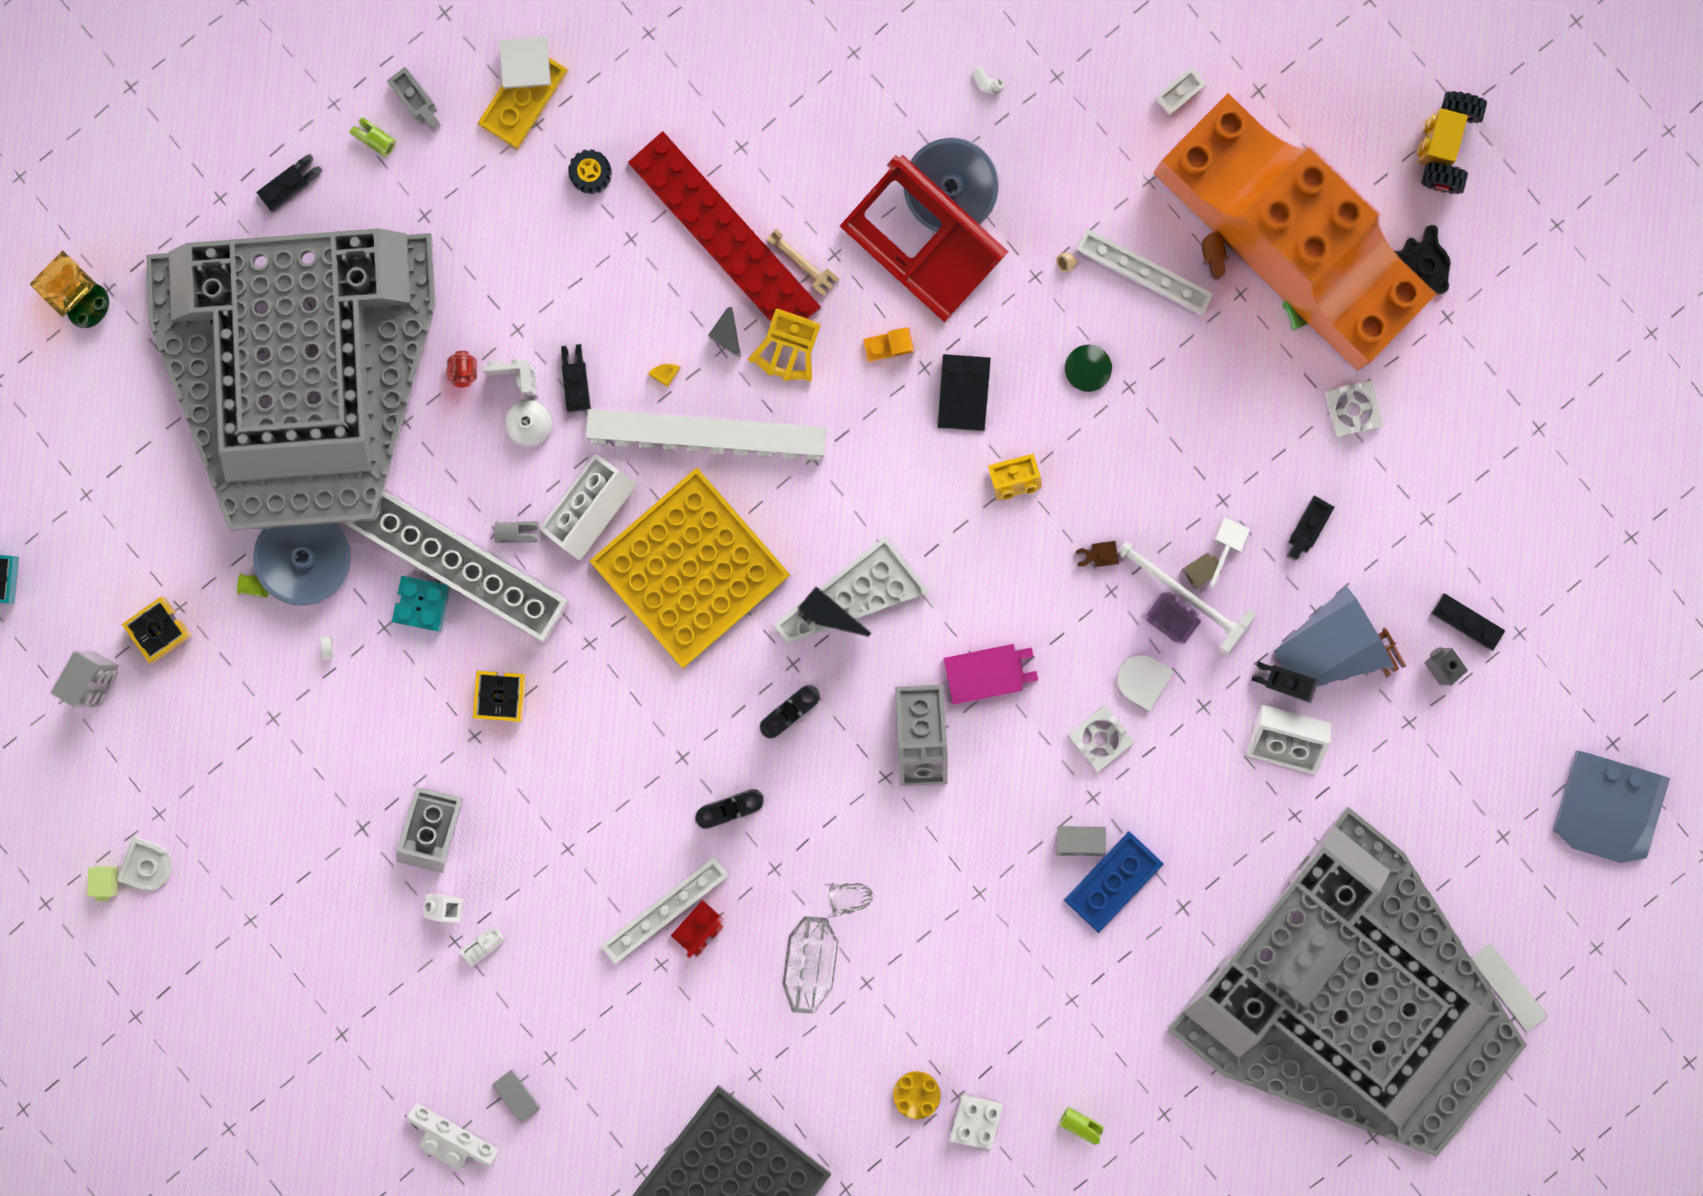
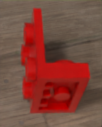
M702 899L670 936L688 951L686 956L689 959L692 955L698 957L706 948L707 943L705 941L709 936L714 939L724 926L721 923L724 918Z

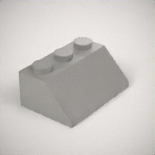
M1311 920L1268 976V979L1305 1007H1308L1351 949L1318 923Z

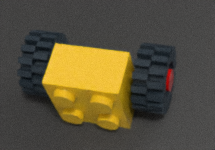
M1448 91L1444 95L1441 108L1436 113L1431 114L1429 119H1426L1422 133H1426L1423 142L1419 143L1416 155L1419 156L1418 164L1425 165L1421 181L1423 186H1427V188L1434 189L1435 191H1442V193L1462 194L1464 192L1468 172L1452 165L1457 159L1466 122L1481 123L1483 121L1487 107V101L1484 98H1478L1479 96L1466 94L1462 91Z

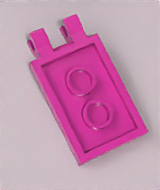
M1014 644L945 657L944 663L953 705L1023 691L1022 683L1037 681V671L1023 673L1021 659L1034 657L1032 647L1015 651Z

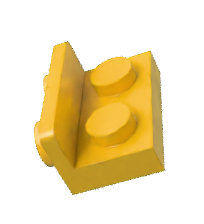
M1034 453L988 465L997 501L1002 499L1009 500L1014 496L1025 493L1032 494L1042 489L1041 475Z

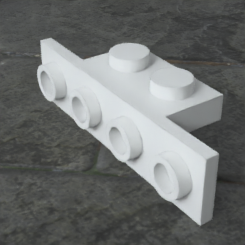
M417 1102L405 1119L426 1131L418 1148L458 1171L461 1170L468 1156L489 1167L499 1149Z

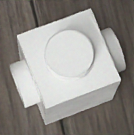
M426 894L423 918L438 922L460 923L463 899L446 894Z

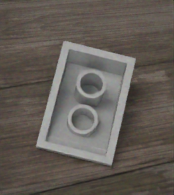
M416 787L396 851V862L443 873L463 798Z

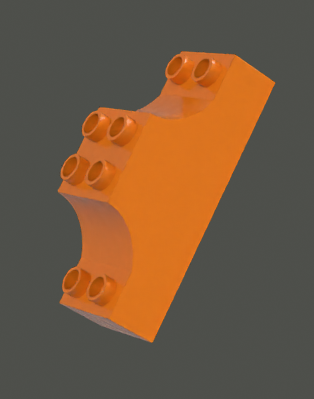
M1229 93L1161 160L1153 172L1213 232L1219 233L1224 239L1225 244L1285 302H1288L1356 371L1371 363L1436 295L1393 251L1381 231L1379 225L1380 213L1310 146L1299 148L1281 140L1265 129Z

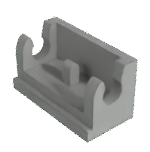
M1057 827L1056 856H1104L1106 854V827Z

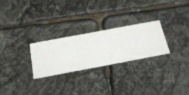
M1492 943L1472 957L1480 972L1527 1033L1548 1017Z

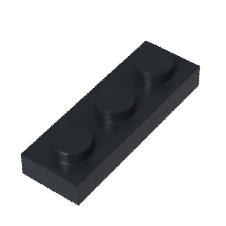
M1442 593L1430 613L1490 651H1494L1506 631L1445 593Z

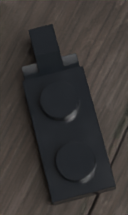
M1315 495L1312 496L1290 535L1288 543L1292 546L1287 554L1288 558L1295 561L1302 551L1307 553L1313 547L1335 508L1333 505Z

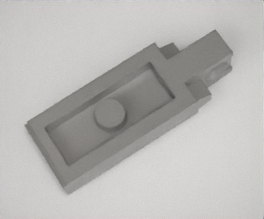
M406 67L387 80L388 84L416 120L418 119L420 123L426 120L433 130L441 125L433 115L438 111L434 103Z

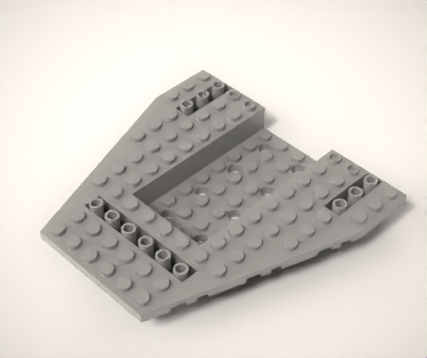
M376 228L185 243L169 251V253L146 255L149 326L165 362V367L177 398L183 408L184 416L190 426L193 439L209 475L212 488L218 498L219 506L230 531L376 520L436 307L432 234L407 235L406 233ZM306 253L314 254V260L310 264L302 262V258ZM261 256L265 257L266 264L261 268L255 267V260ZM310 299L316 300L317 305L315 309L311 311L305 310L304 305L306 301ZM261 303L268 304V311L265 314H258L256 311L257 306ZM317 346L319 348L318 355L313 358L307 357L308 348ZM262 350H269L271 353L267 361H260L258 358ZM313 393L321 395V400L316 405L309 404V397ZM264 397H271L273 400L272 405L266 409L261 408V400Z
M1346 807L1288 878L1287 881L1291 884L1233 956L1231 958L1228 955L1224 957L1168 1026L1167 1030L1225 1077L1437 1157L1527 1044L1512 1020L1509 1019L1499 1000L1495 997L1475 962L1467 953L1461 940L1453 931L1433 896L1423 884L1419 874L1409 862L1405 852L1351 808ZM1298 910L1302 914V920L1298 924H1293L1289 919L1290 914ZM1313 920L1351 950L1309 1006L1305 1007L1268 979V976L1307 924ZM1264 948H1269L1272 952L1271 959L1266 962L1261 961L1259 958L1260 951ZM1369 972H1375L1377 975V981L1374 985H1367L1365 982V976ZM1406 1003H1413L1415 1007L1414 1013L1410 1016L1403 1014V1006ZM1338 1010H1345L1347 1013V1018L1342 1023H1338L1334 1019V1015ZM1378 1040L1383 1041L1385 1045L1384 1050L1381 1053H1374L1372 1050L1373 1043Z

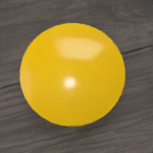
M912 1071L904 1074L896 1082L893 1090V1100L897 1110L910 1119L918 1120L931 1116L938 1108L941 1099V1091L937 1081L931 1075L922 1071Z

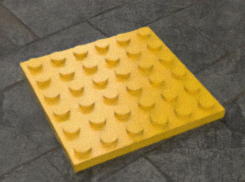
M697 467L589 560L682 669L791 576Z

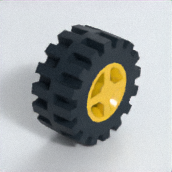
M585 149L581 153H576L568 166V174L572 184L577 190L585 194L602 192L601 190L606 189L607 184L611 181L612 169L608 159L601 152H597L594 149Z

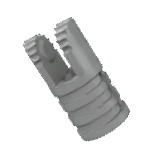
M495 522V543H537L538 535L534 533H520V531H535L539 528V522Z

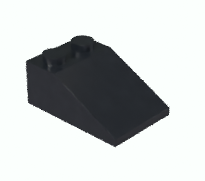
M943 354L937 428L985 431L991 357Z
M817 586L797 608L801 611L798 616L809 625L813 621L816 625L865 637L871 635L868 629Z

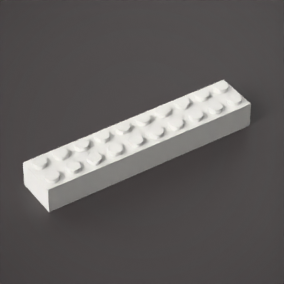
M383 491L376 520L344 523L542 642L547 641L570 602L386 491Z

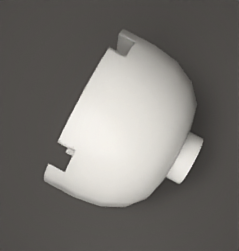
M522 400L514 404L507 412L505 428L510 439L516 444L527 448L537 447L548 439L553 428V420L549 410L540 402Z

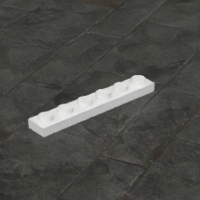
M1086 229L1075 250L1201 316L1204 314L1214 294L1089 229Z
M714 856L600 946L614 964L618 963L726 879L729 874Z

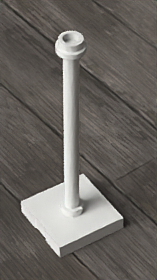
M1125 541L1117 552L1121 555V558L1124 559L1125 556L1130 558L1226 630L1225 633L1229 636L1218 650L1226 656L1257 614L1249 608L1239 623L1229 621L1133 550L1134 544H1129Z

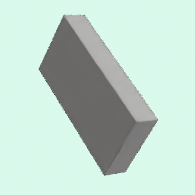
M513 1069L492 1084L520 1123L540 1109V1105Z

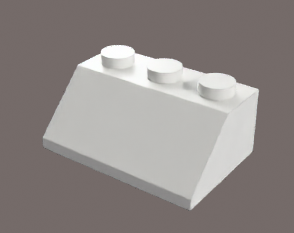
M1262 705L1255 720L1247 757L1316 775L1330 745L1332 723Z

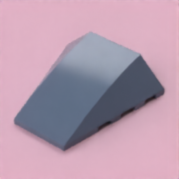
M1347 586L1274 650L1283 668L1319 680L1317 687L1337 680L1350 679V677L1369 674L1375 670L1394 667L1381 638L1359 601Z

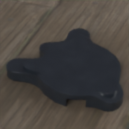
M1428 225L1424 229L1422 242L1418 243L1414 238H1409L1406 240L1402 250L1394 252L1436 294L1441 295L1449 289L1448 279L1451 261L1447 252L1439 244L1438 227L1436 225Z

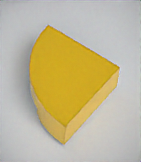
M661 364L652 368L648 375L669 387L681 367L675 364Z

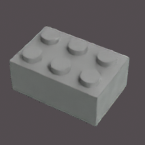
M73 651L50 694L75 708L96 707L97 704L100 705L107 695L105 692L107 686L112 684L117 678L119 665L95 651Z

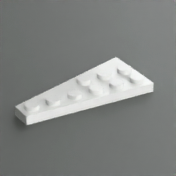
M886 536L819 588L855 619L929 593L925 585ZM799 605L773 624L787 643L830 629L816 625L813 621L810 625L798 616L801 612L797 609Z

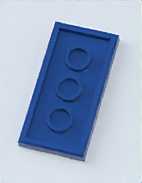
M1128 830L1063 900L1099 933L1164 863Z

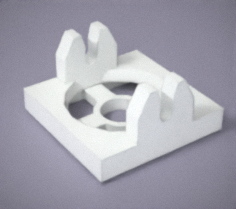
M1372 380L1325 391L1336 438L1383 427ZM1353 391L1364 394L1370 402L1361 404L1355 400ZM1346 393L1348 402L1344 408L1336 410L1338 400ZM1350 403L1359 405L1360 412L1357 416L1348 414L1347 406ZM1372 409L1369 420L1361 425L1360 416L1363 411ZM1346 415L1352 419L1354 427L1345 425L1339 420V417Z
M1105 705L1068 734V737L1097 772L1135 743L1127 733V730ZM1106 721L1112 725L1103 730L1097 729L1093 722ZM1088 728L1092 736L1091 742L1085 746L1083 735L1085 729ZM1102 731L1107 735V742L1104 745H1097L1094 741V736L1097 732ZM1115 731H1118L1119 742L1114 750L1110 745V736ZM1098 747L1104 748L1109 755L1099 757L1092 755L1090 752Z

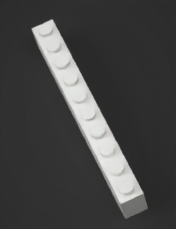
M588 409L586 438L592 440L591 444L606 445V441H613L615 446L629 447L630 443H639L640 448L653 449V445H663L664 450H677V446L687 447L686 451L701 452V448L710 449V453L724 454L725 450H733L734 455L748 456V452H758V457L769 458L772 457L773 453L782 454L781 458L796 459V455L805 456V460L819 461L820 457H825L827 427L595 409Z

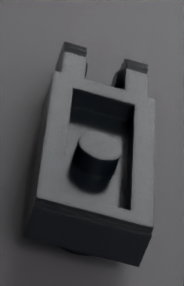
M311 154L304 156L296 164L291 165L256 192L271 212H274L310 185L309 182L322 173L320 166L312 168L305 176L300 172L313 161L314 158Z
M576 344L575 353L578 363L569 364L567 345L561 346L563 361L561 366L567 413L587 411L591 409L582 345Z
M1259 661L1257 662L1256 667L1271 672L1268 680L1256 675L1252 676L1251 681L1263 684L1266 688L1309 703L1312 702L1319 680L1276 665L1270 666Z

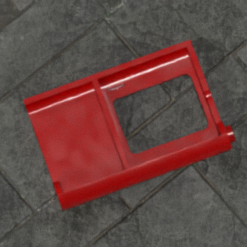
M895 155L886 165L889 167L887 173L839 227L945 323L1009 251L904 155L900 157ZM893 181L901 184L942 223L941 228L912 258L906 255L865 217L867 209Z

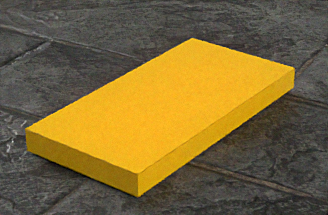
M549 57L551 85L504 89L503 85H501L477 124L518 150L569 70Z

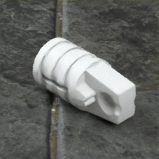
M494 927L476 937L475 940H472L471 943L459 951L465 961L473 967L476 963L486 958L487 955H490L504 941V938L499 930Z

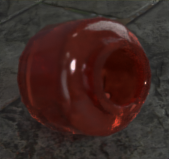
M463 350L456 351L454 355L448 357L446 377L449 382L459 388L471 386V383L477 380V359L469 355V352Z

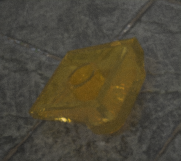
M62 250L29 285L61 317H64L96 282L80 267L77 261L73 260Z

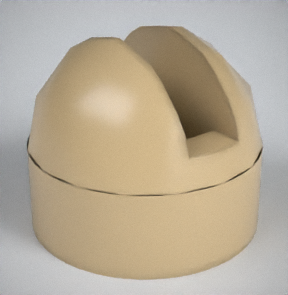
M1065 252L1057 256L1056 263L1059 270L1066 273L1076 267L1077 259H1074L1073 253Z

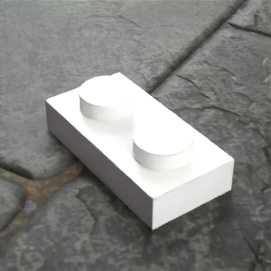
M1191 66L1157 94L1154 99L1171 116L1206 87L1207 84Z

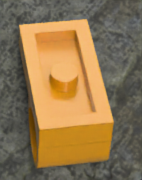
M909 327L895 329L887 332V334L863 339L868 363L915 353Z

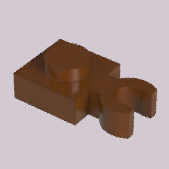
M1116 541L1091 544L1092 551L1084 548L1075 551L1076 554L1083 553L1086 556L1084 562L1077 563L1079 567L1088 565L1090 561H1094L1095 568L1119 564Z

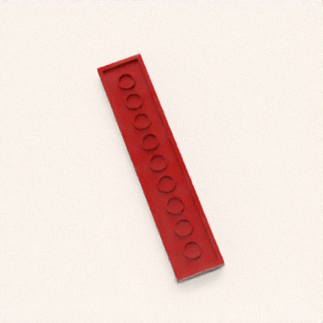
M664 131L659 133L628 161L630 167L770 322L776 308L809 319L821 309L816 300Z

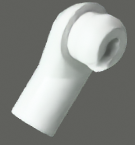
M982 66L972 71L981 91L995 95L1001 93L1004 89L1005 84L1000 78L997 80L987 78Z

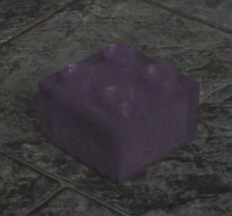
M1170 592L1157 593L1141 617L1178 645L1185 644L1201 623V620L1197 618L1199 613L1189 606L1182 607L1178 604L1180 599Z

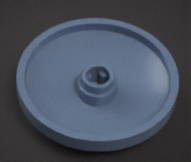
M949 137L938 139L925 145L913 156L911 162L979 225L990 215L999 194V178L992 159L981 147L966 139ZM904 188L905 200L913 216L922 225L937 232L942 226L941 221Z
M336 523L266 528L261 531L255 543L253 564L260 583L273 597L287 604L307 606L325 601L341 588L349 574L351 550L345 534Z

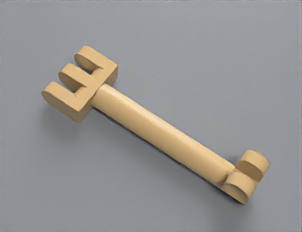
M775 228L766 240L773 246L776 245L816 281L811 285L812 288L825 297L827 293L821 286L824 285L831 290L833 285L827 279L831 278L835 283L840 279L828 268L821 273L782 239L783 234Z

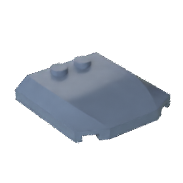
M1576 750L1553 831L1563 838L1572 849L1615 862L1623 863L1646 859L1670 778Z

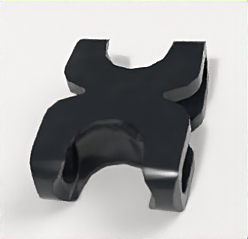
M806 685L799 689L761 721L759 728L762 735L771 739L781 734L819 702V690L812 685ZM805 691L813 693L814 698L811 703L803 701L802 695ZM769 720L777 722L778 728L775 732L768 730L767 722Z
M749 789L700 807L696 812L695 821L699 827L709 829L747 816L762 808L764 796L757 789ZM754 796L757 799V805L749 806L746 803V798ZM705 811L712 812L714 816L712 821H706L703 818Z

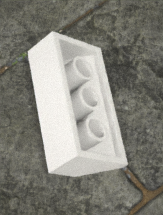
M595 453L539 530L578 560H581L613 516L617 514L619 508L631 495L637 484Z

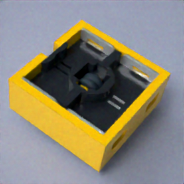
M160 596L121 624L148 663H155L193 636L182 620L175 619L173 615L176 614V611L166 597Z
M476 670L473 718L523 722L526 674L504 673V676H498L499 672Z

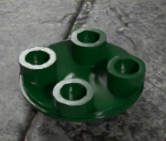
M85 281L74 290L70 297L65 299L63 307L67 310V316L73 325L79 328H91L101 322L107 314L109 296L101 285Z
M1087 344L1075 348L1068 355L1065 362V375L1070 385L1080 391L1093 392L1101 389L1107 384L1112 374V363L1109 355L1102 348L1095 345Z

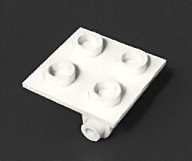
M963 1093L962 1097L959 1098L961 1101L958 1110L955 1112L957 1115L953 1119L955 1122L952 1131L949 1133L951 1135L949 1141L991 1150L1004 1104Z

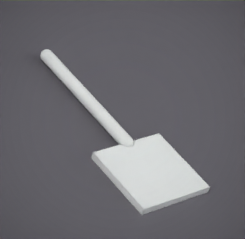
M1226 517L1223 518L1215 541L1225 545V548L1209 585L1210 588L1215 586L1229 549L1232 548L1241 552L1250 531L1249 528Z

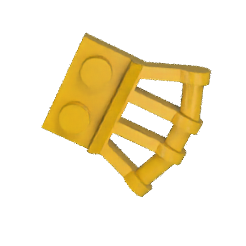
M776 308L766 338L750 354L747 360L750 363L754 362L768 376L772 377L775 375L781 377L786 382L789 380L812 382L811 353L821 323ZM773 341L777 345L769 363L760 354ZM783 345L793 348L786 369L776 366ZM799 350L805 352L806 370L792 371Z

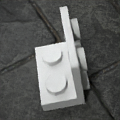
M526 359L511 360V364H502V361L487 362V366H481L482 372L487 376L517 374L518 389H521L522 393L527 397L537 396L536 370L533 365L526 362Z

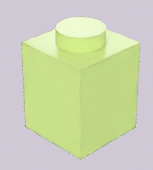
M119 866L88 867L87 896L95 897V901H110V897L118 895V882L116 881Z

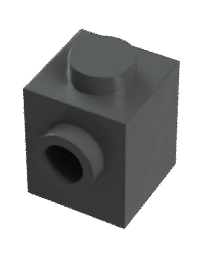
M1436 648L1424 662L1439 685L1452 686L1468 672V669L1453 648Z

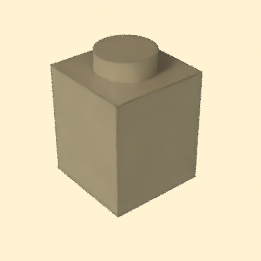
M1205 553L1183 567L1182 571L1193 588L1196 589L1213 578L1219 560L1214 554L1210 556L1209 553Z

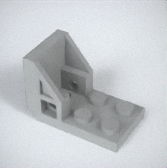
M943 685L895 687L900 786L948 784V754Z

